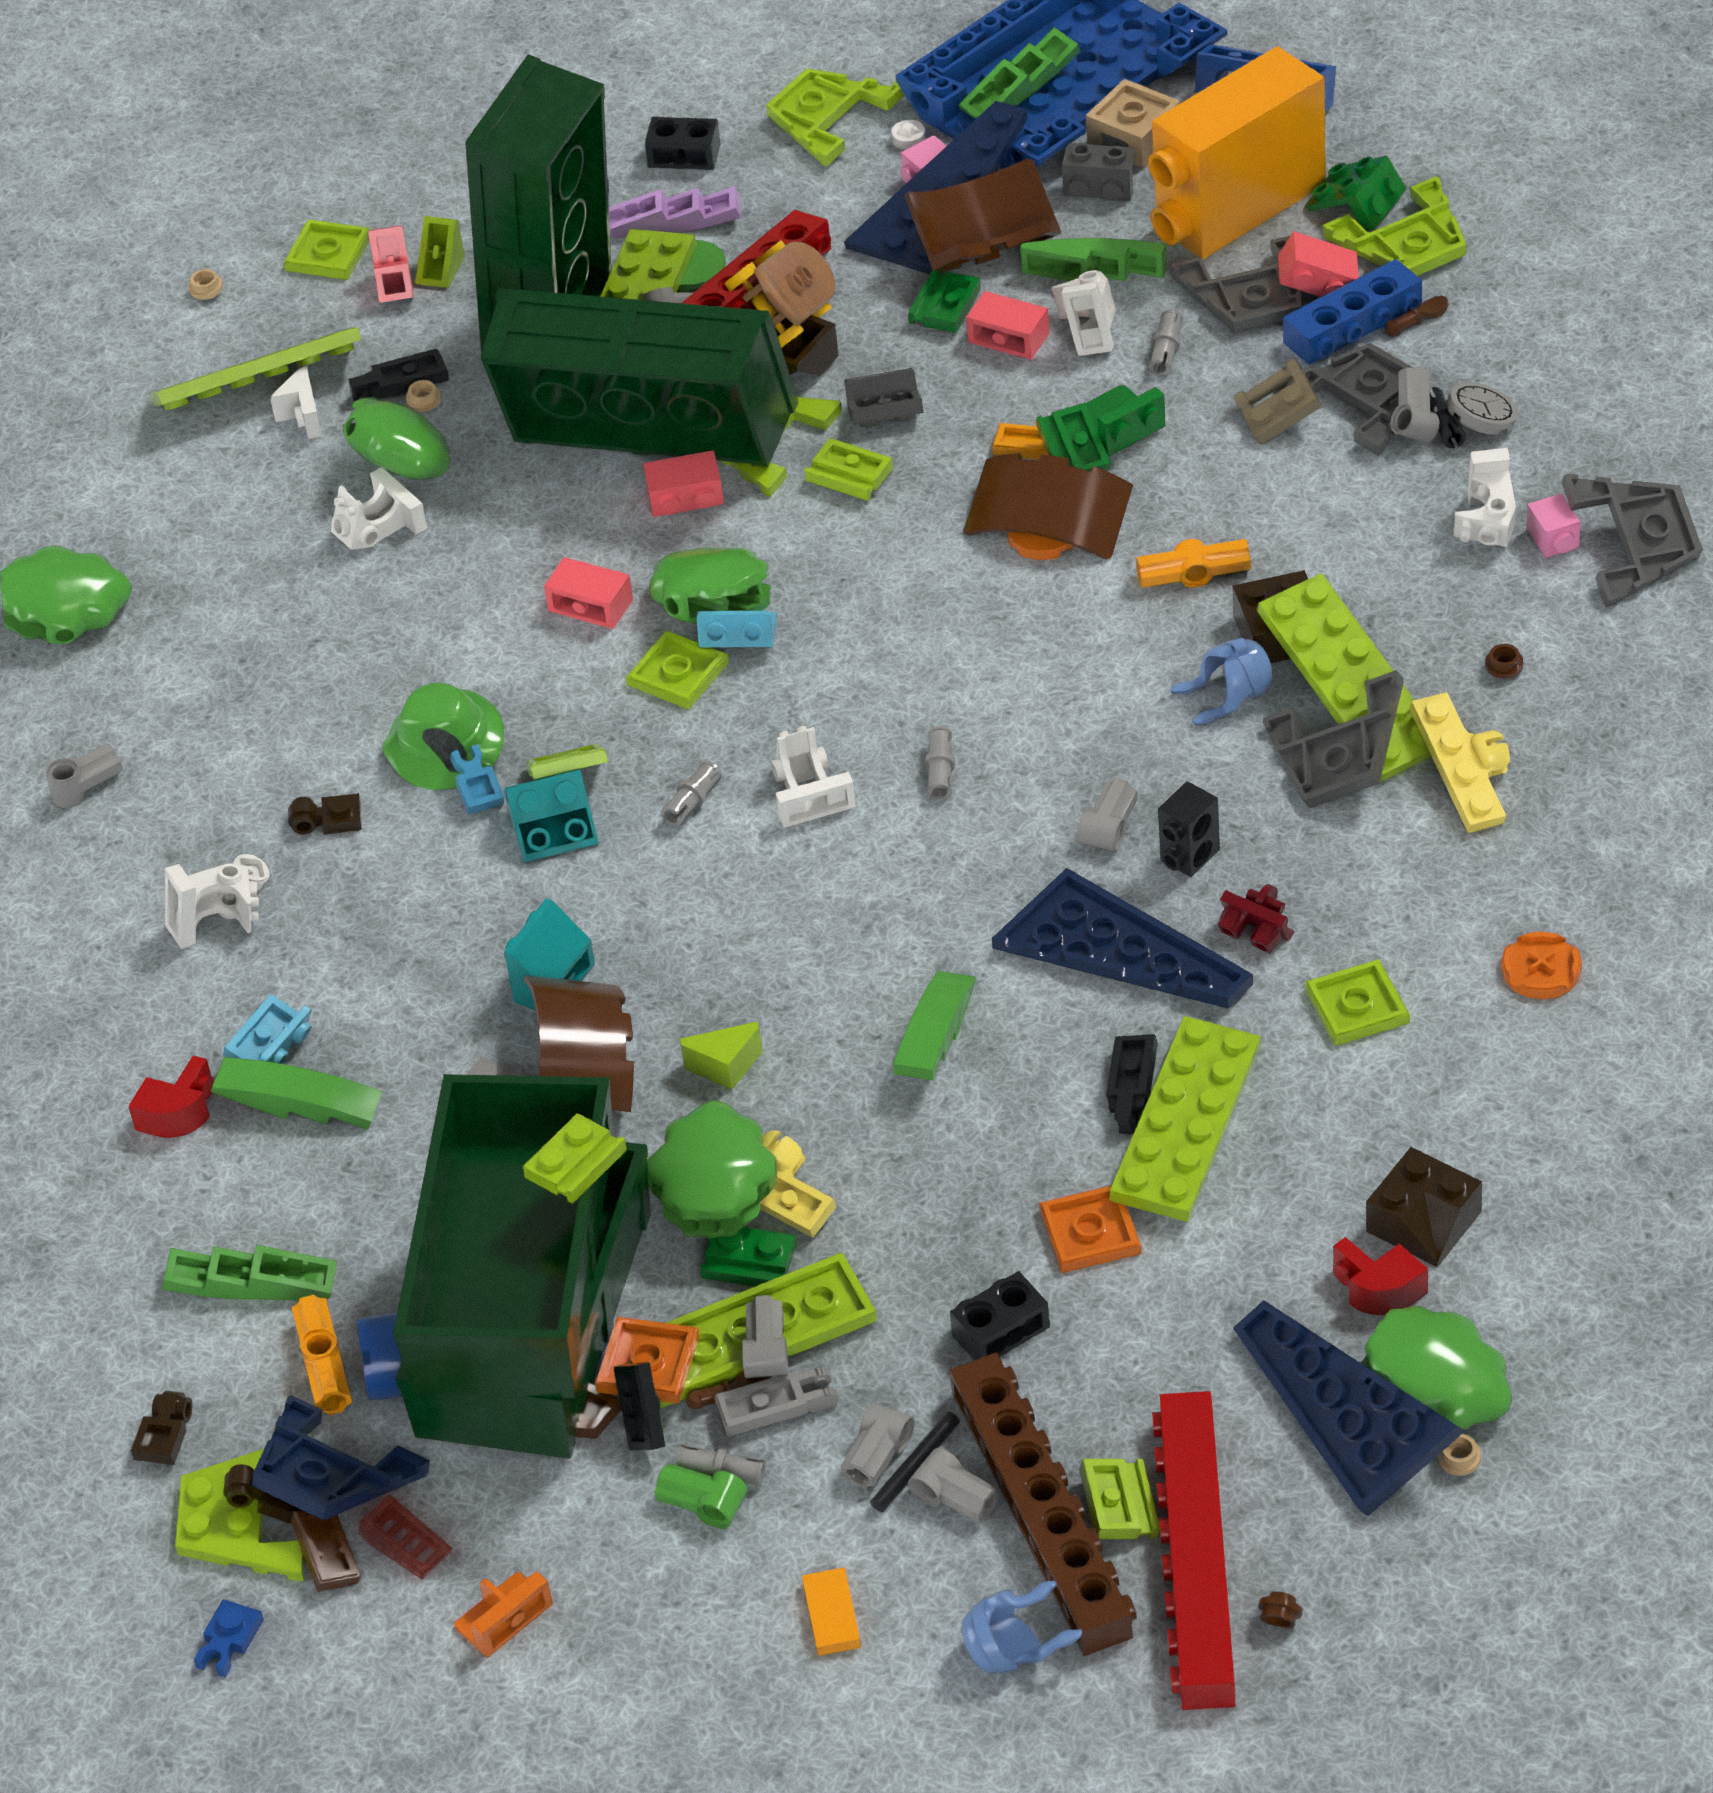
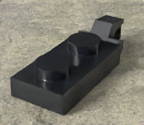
M432 349L372 365V370L366 374L350 378L349 388L354 402L367 397L380 399L381 397L406 392L409 386L416 381L428 380L436 384L449 380V375L439 350Z
M1155 1034L1115 1037L1106 1098L1110 1113H1115L1114 1120L1118 1123L1119 1134L1135 1132L1138 1123V1112L1144 1111L1150 1097L1158 1048Z

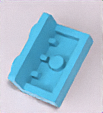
M699 611L697 613L699 647H773L777 630V612Z
M270 994L224 1047L223 1055L227 1058L284 1064L289 1055L287 1051L293 1043L300 1045L308 1036L312 1028L308 1024L312 1009L304 1005L297 1012Z

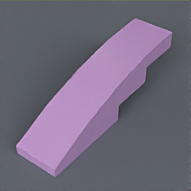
M735 186L705 197L702 196L698 187L666 198L662 189L609 207L610 238H626L629 229L679 233L708 228L741 218L740 195Z

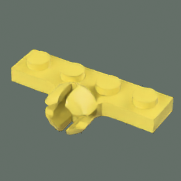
M1447 692L1412 701L1409 710L1467 833L1503 824L1506 814L1489 780L1490 777L1505 774L1508 770L1507 766L1510 763L1507 743H1496L1497 741L1504 740L1503 735L1495 730L1477 734L1468 733Z
M771 1130L763 1135L762 1145L776 1157L777 1179L774 1189L760 1202V1210L814 1238L837 1206L833 1198L794 1178L796 1172L805 1162L802 1148L788 1136L779 1141L778 1139L782 1133Z

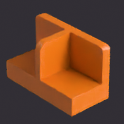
M537 1571L528 1578L520 1572H516L498 1587L484 1578L479 1582L483 1599L456 1620L454 1626L464 1638L488 1658L553 1605L548 1580Z

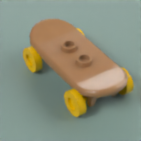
M782 240L754 261L758 267L751 262L724 283L730 292L740 284H743L748 291L742 296L745 302L753 298L751 302L757 310L770 312L773 325L781 334L778 336L781 348L804 331L800 324L811 315L819 318L830 310L832 306L828 301L835 294L834 275L825 258L813 247L795 241L787 245ZM754 273L760 282L755 287L748 281V278ZM784 318H787L794 324L787 330L780 323Z

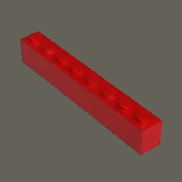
M1211 1391L1159 1394L1160 1411L1152 1412L1154 1438L1162 1437L1163 1442L1162 1447H1154L1156 1473H1165V1482H1157L1159 1509L1167 1508L1168 1518H1159L1161 1545L1170 1544L1171 1553L1162 1555L1164 1581H1173V1591L1165 1592L1166 1619L1175 1618L1176 1629H1167L1169 1656H1178L1179 1666L1170 1667L1172 1694L1181 1693L1182 1710L1236 1707Z

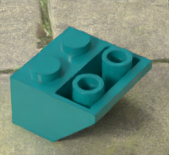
M580 769L503 788L511 822L524 862L599 844Z
M545 898L536 911H532L529 914L523 928L516 937H512L508 941L504 950V958L506 959L514 1002L535 1011L536 1008L531 990L523 981L524 975L583 981L595 965L591 939L553 900Z

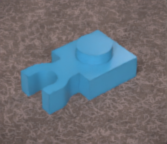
M478 744L471 746V756L473 758L471 761L461 759L458 750L451 752L450 757L455 770L461 773L456 775L455 784L468 815L503 805L505 798L492 765L482 768V752Z

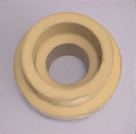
M201 269L191 275L188 289L192 297L206 300L220 294L223 284L215 271Z
M428 380L412 383L406 394L407 406L418 412L430 411L441 402L440 390L433 382Z
M1462 1434L1437 1456L1438 1463L1449 1474L1456 1476L1468 1475L1479 1467L1481 1463V1450L1470 1436ZM1463 1455L1465 1458H1454L1453 1456Z

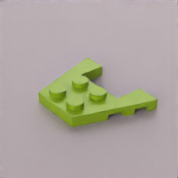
M806 68L766 104L767 116L822 165L827 167L845 151L844 139L826 132L832 124L859 100L889 111L905 94L898 83L894 81L892 86L878 84V79L866 77L861 82L847 80V74Z
M1438 176L1410 187V198L1422 209L1421 211L1368 233L1350 214L1322 225V236L1325 239L1341 247L1356 251L1358 256L1380 267L1397 259L1416 276L1466 255L1465 239L1456 217L1452 216L1447 195L1443 194L1442 183Z
M797 397L799 403L795 412L791 413L784 431L794 420L826 431L842 412V404L837 400ZM720 461L726 466L731 465L740 472V476L749 483L751 481L760 487V491L768 497H771L787 478L786 468L771 462L768 467L751 466V464Z
M264 1448L181 1476L175 1542L178 1555L229 1566L230 1563L250 1567L253 1572L266 1575L269 1572L286 1575L288 1580L304 1581L305 1558L298 1540L262 1543L264 1515L257 1513L258 1500L254 1499L251 1505L238 1508L230 1505L223 1494L224 1478L230 1469L235 1465L244 1464L255 1470Z

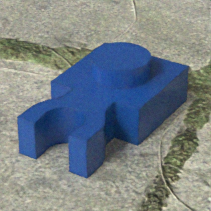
M222 1599L203 1632L205 1642L208 1644L197 1652L194 1658L196 1668L204 1670L211 1659L218 1658L220 1660L215 1666L217 1673L220 1676L226 1677L231 1669V1656L233 1652L245 1654L264 1620L262 1612Z

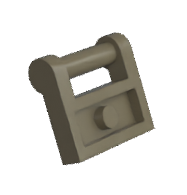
M1295 357L1285 363L1286 367L1249 391L1244 392L1242 390L1233 396L1259 444L1266 443L1322 407L1305 372ZM1292 379L1295 380V382H1293L1289 386L1285 387L1284 389L1274 394L1273 396H1271L1264 402L1260 403L1256 407H1253V404H1255L1256 402L1260 401L1261 399H1263L1270 393L1274 392L1281 386L1285 385Z

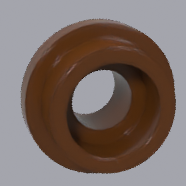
M1498 644L1486 656L1485 668L1494 677L1502 679L1512 678L1522 671L1523 657L1515 646Z
M1271 1592L1270 1596L1260 1598L1258 1608L1261 1610L1260 1619L1272 1626L1293 1628L1295 1627L1296 1619L1302 1617L1303 1608L1296 1603V1598L1288 1593Z

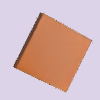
M1112 1185L1039 1203V1211L1061 1273L1142 1254L1141 1244L1127 1206L1109 1201Z
M617 1316L595 1382L597 1392L618 1395L613 1370L614 1366L625 1363L650 1362L655 1393L659 1401L679 1404L700 1338L698 1327Z

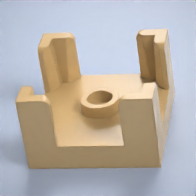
M1123 79L1086 115L1087 144L1103 145L1102 133L1128 143V148L1135 149L1133 165L1144 169L1148 165V157L1153 154L1152 120L1179 105L1180 101Z

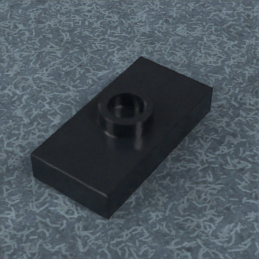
M650 1362L625 1363L614 1366L613 1370L629 1449L655 1450L665 1447L666 1444L659 1414L660 1401L655 1393Z

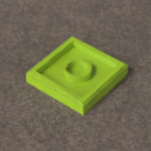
M308 219L283 262L285 271L349 280L370 241L368 230H371V228Z
M666 630L626 676V683L630 687L689 710L727 666L729 656L727 653L711 647H699L698 642Z
M596 743L528 759L526 766L529 776L535 780L606 763L608 758L605 748Z
M1379 959L1305 981V991L1335 1046L1410 1023V1014Z

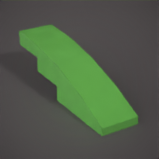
M1054 27L1036 46L1028 43L1011 62L1004 58L959 104V108L976 119L995 101L1017 106L1061 71L1080 52L1079 45Z
M1073 238L1022 243L1020 247L1022 273L1065 281L1078 279L1082 273L1092 270L1101 271L1106 278L1126 281L1129 273L1163 278L1167 270L1166 244L1131 239Z
M943 971L936 972L926 987L903 1036L893 1063L895 1075L934 1081L940 1060L945 1061L952 1039H957L976 983L975 976Z
M224 1057L211 1089L212 1093L280 1118L287 1119L290 1111L317 1122L328 1124L331 1116L363 1129H369L383 1092L342 1077L302 1067Z
M256 1245L254 1254L213 1246L211 1256L170 1248L162 1290L224 1299L300 1300V1298L310 1295L328 1299L332 1293L337 1261Z

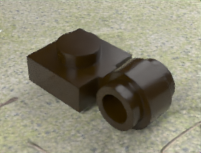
M359 793L321 797L322 807H317L313 800L308 797H298L288 807V824L298 834H309L321 825L323 826L324 835L362 830Z
M165 1390L162 1394L155 1395L152 1403L153 1417L143 1416L131 1448L134 1460L175 1465L187 1431L184 1422H188L192 1415L193 1404L190 1397H185L183 1392Z
M235 1465L225 1475L223 1494L227 1498V1502L234 1507H247L256 1499L258 1500L257 1513L292 1524L291 1517L293 1512L301 1511V1509L252 1486L254 1469L248 1465Z

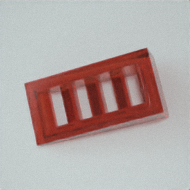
M390 1494L359 1521V1536L421 1580L452 1552V1547ZM390 1520L395 1522L387 1532L382 1529ZM402 1529L408 1531L398 1542L393 1539ZM415 1538L421 1540L410 1552L405 1549ZM428 1547L434 1549L435 1552L423 1563L416 1559Z

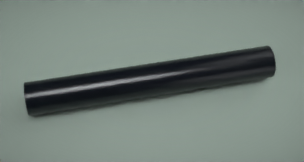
M948 1411L871 1499L870 1504L873 1508L883 1513L905 1488L909 1478L935 1448H939L960 1423L959 1418L954 1413Z

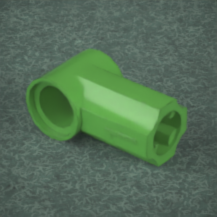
M670 1463L668 1466L664 1465L661 1469L654 1492L657 1501L695 1512L697 1517L705 1524L719 1529H726L734 1519L748 1492V1488L741 1478L730 1472L716 1471L712 1476Z

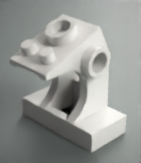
M1096 270L1082 273L1078 279L1053 286L1051 289L1055 298L1059 319H1068L1077 355L1084 356L1112 351L1114 343L1110 327L1116 309L1108 279L1104 274ZM1078 317H1088L1089 320L1080 325Z
M1508 448L1473 451L1470 454L1467 494L1469 505H1485L1475 510L1455 512L1453 535L1454 537H1459L1462 542L1474 540L1489 546L1498 545L1507 547L1514 530L1516 504L1509 473L1510 457Z
M382 467L370 473L374 496L366 503L362 504L359 500L353 498L343 485L339 487L338 496L334 499L335 512L332 518L331 532L350 550L372 547L378 541L404 526L415 535L427 529L423 503Z
M801 726L797 729L798 732L789 734L788 731H783L779 734L780 737H777L776 759L771 761V766L777 783L783 781L786 786V790L776 792L778 816L783 828L856 807L854 784L849 772L831 777L826 776L824 769L829 768V763L824 747H817L814 727L807 729L806 726ZM815 778L816 780L814 782L798 786L797 784Z
M228 863L188 876L180 864L165 868V926L181 949L196 944L197 924L203 917L219 913L221 917L226 919L236 918L247 933L251 932V921H258V911L251 912V907H259V900L257 897V882L249 881L248 866Z

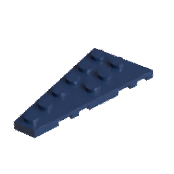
M995 101L844 241L846 249L930 275L933 269L906 202L905 194L947 188L997 172L1028 119L1026 109Z
M1068 868L1059 874L992 937V948L1227 1009L1253 985L1252 973Z
M1265 1300L1233 1327L1359 1511L1367 1516L1372 1514L1465 1432L1459 1426Z

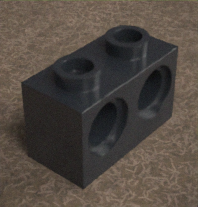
M651 117L645 139L648 168L714 170L721 145L718 119Z
M1186 781L1158 808L1160 860L1169 869L1180 871L1192 877L1220 850L1218 797Z
M1020 1271L1007 1278L997 1280L987 1290L971 1299L963 1300L950 1311L952 1336L973 1360L994 1353L1001 1357L1050 1328L1048 1302Z

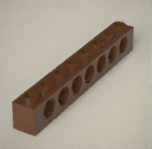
M994 1353L949 1369L952 1395L1046 1582L1056 1581V1587L1051 1592L1070 1630H1082V1635L1076 1642L1083 1656L1132 1639V1621L1137 1619L1134 1604L1128 1594L1121 1595L1117 1587L1119 1586V1578L1113 1563L1110 1560L1104 1562L1100 1554L1102 1552V1545L1094 1527L1087 1529L1083 1521L1085 1519V1512L1077 1494L1070 1496L1066 1488L1068 1486V1479L1060 1462L1053 1463L1049 1455L1052 1453L1049 1439L1043 1429L1037 1431L1033 1424L1035 1422V1415L1028 1398H1020L1017 1392L1019 1390L1018 1381L1012 1367H1004L999 1355Z

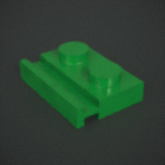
M932 270L908 312L909 324L914 325L918 321L923 322L924 327L957 333L981 290L980 278L953 272H947L946 275L938 274V271Z
M1086 402L1052 412L1051 415L1043 418L1042 415L1036 417L1035 424L1048 455L1068 458L1069 466L1091 472L1092 466L1105 471L1110 470L1111 462Z
M743 1227L736 1236L711 1238L705 1254L704 1265L702 1264L700 1268L701 1278L755 1287L788 1273L797 1246L796 1235Z

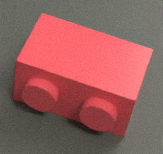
M1293 231L1278 254L1280 284L1318 297H1323L1359 278L1356 251Z
M987 291L983 292L966 316L968 343L1032 360L1050 334L1048 308Z
M714 450L643 463L653 517L724 504L721 478Z
M566 557L562 559L544 585L548 611L611 629L615 628L633 601L628 574Z

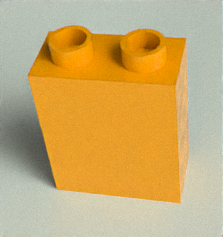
M1276 46L1153 119V154L1148 157V168L1155 182L1156 207L1150 213V220L1157 236L1168 245L1181 244L1203 260L1311 194L1317 186L1322 184L1326 180L1325 77L1279 46Z

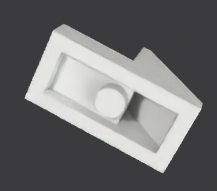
M307 366L300 367L271 396L275 421L280 422L296 418L298 428L306 427L308 439L322 437Z

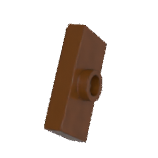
M303 1510L293 1512L291 1523L317 1592L357 1584L361 1575L338 1515L322 1520Z

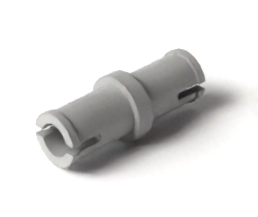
M1171 309L1162 312L1158 332L1153 335L1151 342L1153 353L1148 367L1150 372L1154 373L1158 363L1157 375H1168L1170 373L1173 356L1180 346V338L1178 336L1183 316L1178 312L1175 322H1173L1175 310Z
M935 726L928 731L929 754L925 757V769L928 771L927 795H930L931 799H947L952 793L951 772L955 768V758L951 754L952 731H949V728L945 726Z
M710 761L702 762L689 780H683L678 785L676 795L661 809L662 817L671 812L664 820L667 824L679 827L694 808H699L705 802L708 791L722 777L721 771H717L711 776L718 769L717 765Z
M681 1444L677 1454L676 1465L712 1476L716 1471L730 1472L741 1478L746 1484L761 1487L765 1475L766 1460L729 1454V1450L724 1448L712 1451Z

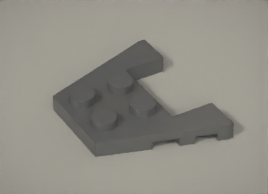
M1290 236L1270 240L1271 253L1277 264L1220 278H1210L1201 257L1170 264L1172 278L1234 333L1281 322L1284 316L1301 308L1302 291L1282 285L1279 280L1278 254Z
M1369 343L1331 358L1330 365L1320 369H1315L1312 366L1304 369L1303 371L1315 394L1324 389L1371 417L1354 430V442L1378 456L1382 454L1394 435L1390 423L1394 410L1399 406L1398 371L1406 367H1413ZM1292 379L1291 381H1289V382L1286 383L1285 385H1283V386H1281L1280 388H1278L1277 390H1275V391L1273 392V394L1278 393L1279 391H1281V390L1284 389L1285 387H1287V386H1289L1290 384H1292L1293 382H1295V380Z
M1577 474L1564 475L1561 483L1571 511L1605 504L1609 505L1629 562V566L1598 571L1595 579L1605 607L1614 605L1700 557L1703 548L1680 485L1632 481L1631 484L1612 482L1610 478L1596 477L1595 480L1578 479Z
M1397 670L1365 681L1368 714L1303 738L1300 714L1294 708L1263 718V724L1274 740L1273 743L1281 754L1292 781L1302 800L1309 808L1380 783L1404 683L1403 677Z

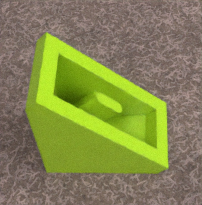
M424 215L415 284L449 289L465 257L459 221Z
M758 1021L679 1039L683 1064L686 1070L731 1090L763 1052Z

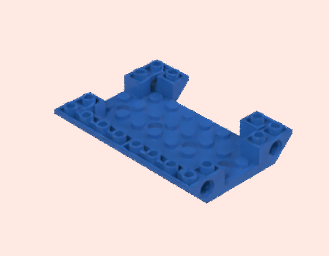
M1007 0L895 75L896 82L919 118L952 139H955L975 120L959 108V104L1004 58L1011 62L1028 43L1036 46L1055 27L1079 45L1080 52L1053 78L1016 106L1026 109L1028 119L1000 166L1004 169L1025 159H1032L1037 167L1061 151L1069 143L1074 142L1087 133L1086 115L1123 79L1146 87L1156 79H1160L1195 58L1208 44H1215L1227 35V29L1179 2L1164 13H1160L1139 0Z

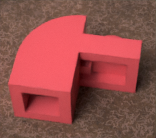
M398 225L368 230L379 303L413 298L412 278L403 226Z

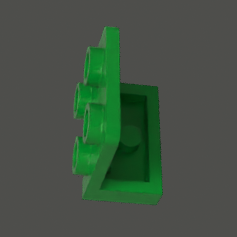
M1387 155L1377 158L1367 156L1355 163L1346 164L1341 162L1333 166L1328 171L1326 180L1312 191V196L1305 206L1311 212L1348 204L1360 225L1368 231L1378 226L1407 188Z
M1120 385L1086 403L1108 457L1166 426L1164 394L1157 387L1137 396L1128 387Z

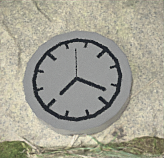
M1464 382L1453 386L1446 401L1449 413L1452 416L1454 412L1461 417L1459 422L1462 425L1476 432L1489 435L1500 434L1502 430H1506V432L1511 431L1519 415L1517 406L1508 396L1497 389L1474 382Z

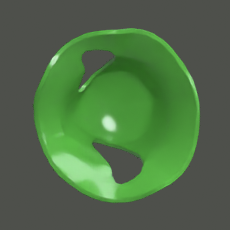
M430 683L417 688L411 693L404 704L402 712L396 717L388 736L382 744L383 752L390 764L410 784L430 790L457 788L455 784L456 775L461 773L448 771L441 757L423 739V732L431 728L449 732L462 743L467 754L466 761L473 759L471 756V746L478 744L482 752L481 766L484 768L493 766L501 753L504 741V726L502 717L496 707L483 696L471 690H460L446 683Z

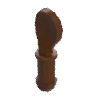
M1442 295L1435 296L1423 302L1416 309L1410 308L1407 313L1387 322L1385 326L1386 334L1393 337L1398 336L1412 325L1420 324L1421 318H1436L1443 315L1449 306L1448 299Z
M743 1371L731 1384L722 1381L719 1385L692 1390L687 1394L685 1402L692 1409H702L703 1406L715 1403L714 1396L716 1394L772 1377L745 1378Z

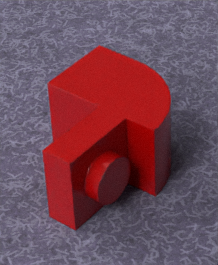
M193 1055L175 1084L146 1077L128 1106L135 1131L157 1137L173 1138L187 1135L200 1128L210 1117L206 1100L210 1098L212 1094L211 1089L214 1084V1078L211 1076L207 1059Z
M1346 1237L1333 1245V1272L1340 1283L1344 1286H1349V1304L1355 1309L1372 1315H1386L1390 1309L1410 1307L1428 1293V1268L1402 1245H1396L1376 1261H1373Z

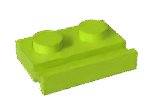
M829 438L812 459L811 467L805 468V481L869 501L871 492L873 490L876 491L892 471L893 460L892 457Z
M577 1113L523 1166L525 1178L557 1196L560 1193L567 1197L568 1202L573 1204L627 1150L625 1138L621 1136L618 1139L611 1135L610 1130Z
M1083 1458L1079 1471L1092 1526L1096 1530L1099 1539H1138L1139 1535H1149L1150 1539L1157 1538L1160 1525L1143 1459H1137L1135 1463H1125V1459Z

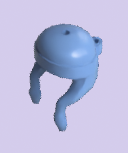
M1243 637L1225 641L1205 653L1199 677L1192 681L1178 683L1171 688L1172 694H1189L1207 684L1212 673L1220 665L1224 664L1227 687L1226 701L1222 707L1205 710L1198 714L1192 720L1194 725L1208 724L1216 718L1227 716L1235 711L1247 696L1255 699L1264 694V691L1270 687L1273 676L1272 666L1267 653L1260 644Z
M1056 1581L1043 1582L1030 1593L1021 1596L1014 1595L1010 1589H1004L987 1598H983L973 1606L962 1621L961 1633L968 1653L979 1668L991 1674H1004L1017 1670L1019 1665L1025 1663L1043 1662L1057 1649L1068 1647L1081 1637V1629L1066 1630L1060 1632L1044 1645H1041L1027 1624L1013 1617L1015 1608H1025L1046 1599L1056 1587Z

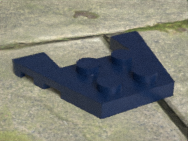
M290 1395L285 1402L282 1416L278 1417L272 1438L267 1441L253 1472L252 1486L310 1515L326 1520L424 1478L429 1471L430 1460L397 1445L375 1466L362 1462L308 1436L310 1432L321 1424L323 1410Z

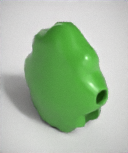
M374 397L362 398L352 404L355 410L349 415L346 423L343 424V435L349 446L367 461L396 475L412 480L434 479L444 475L448 470L451 460L445 438L418 411L401 403L388 402Z
M57 545L40 548L32 555L17 557L0 571V593L6 629L17 633L24 639H42L50 644H67L87 631L106 627L113 621L116 613L128 602L132 591V585L125 573L113 567L105 557L95 553H77Z
M703 547L674 552L662 558L654 566L653 576L649 582V591L652 599L661 606H664L670 616L679 621L697 624L696 617L699 611L764 610L770 605L769 593L771 586L762 583L767 578L768 565L766 561L757 558L754 552L745 548Z
M716 1100L703 1103L688 1115L672 1121L665 1130V1143L647 1160V1183L651 1192L660 1199L663 1205L662 1214L664 1218L680 1228L687 1237L715 1238L719 1236H736L743 1227L758 1217L760 1202L771 1193L776 1184V1157L762 1145L763 1130L754 1119L738 1113L727 1103Z
M1421 1306L1390 1309L1384 1319L1377 1324L1374 1333L1365 1344L1366 1356L1361 1362L1363 1365L1463 1430L1475 1424L1496 1421L1510 1410L1512 1393L1506 1378L1507 1366L1503 1354L1482 1341L1476 1325L1467 1317L1449 1311L1432 1312Z

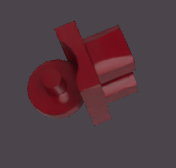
M1266 884L1260 892L1249 889L1246 899L1227 890L1224 891L1220 898L1224 910L1219 919L1218 927L1223 934L1239 939L1244 928L1249 924L1256 927L1249 939L1251 944L1270 954L1281 939L1289 941L1294 931L1287 926L1288 918L1282 915L1285 903L1277 900L1278 890L1273 885Z

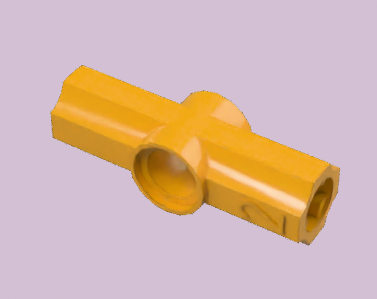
M1187 539L1177 544L1174 551L1135 557L1140 588L1180 581L1186 587L1193 588L1206 585L1216 575L1251 570L1249 546L1246 539L1204 545L1198 539Z
M315 1295L302 1297L291 1308L315 1406L322 1409L329 1416L344 1412V1409L352 1403V1398L327 1299L319 1298Z

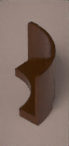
M1025 159L992 174L962 184L932 191L909 192L905 194L906 202L933 271L956 270L973 259L976 265L1000 258L1001 254L999 251L1017 246L1021 247L1022 243L1046 241L1062 234L1032 159Z
M1014 453L994 456L985 460L963 532L966 535L971 536L985 532L1033 534L1076 546L1104 560L1112 557L1133 488L1132 483L1095 466H1092L1091 472L1069 466L1068 458L1041 454L1040 460H1021V454Z
M524 975L523 981L531 990L536 1008L538 1076L610 1077L611 1109L613 1111L631 1112L634 1061L626 1060V1041H632L633 1030L630 1013H622V1004H625L626 1000L623 991L618 986L612 984Z

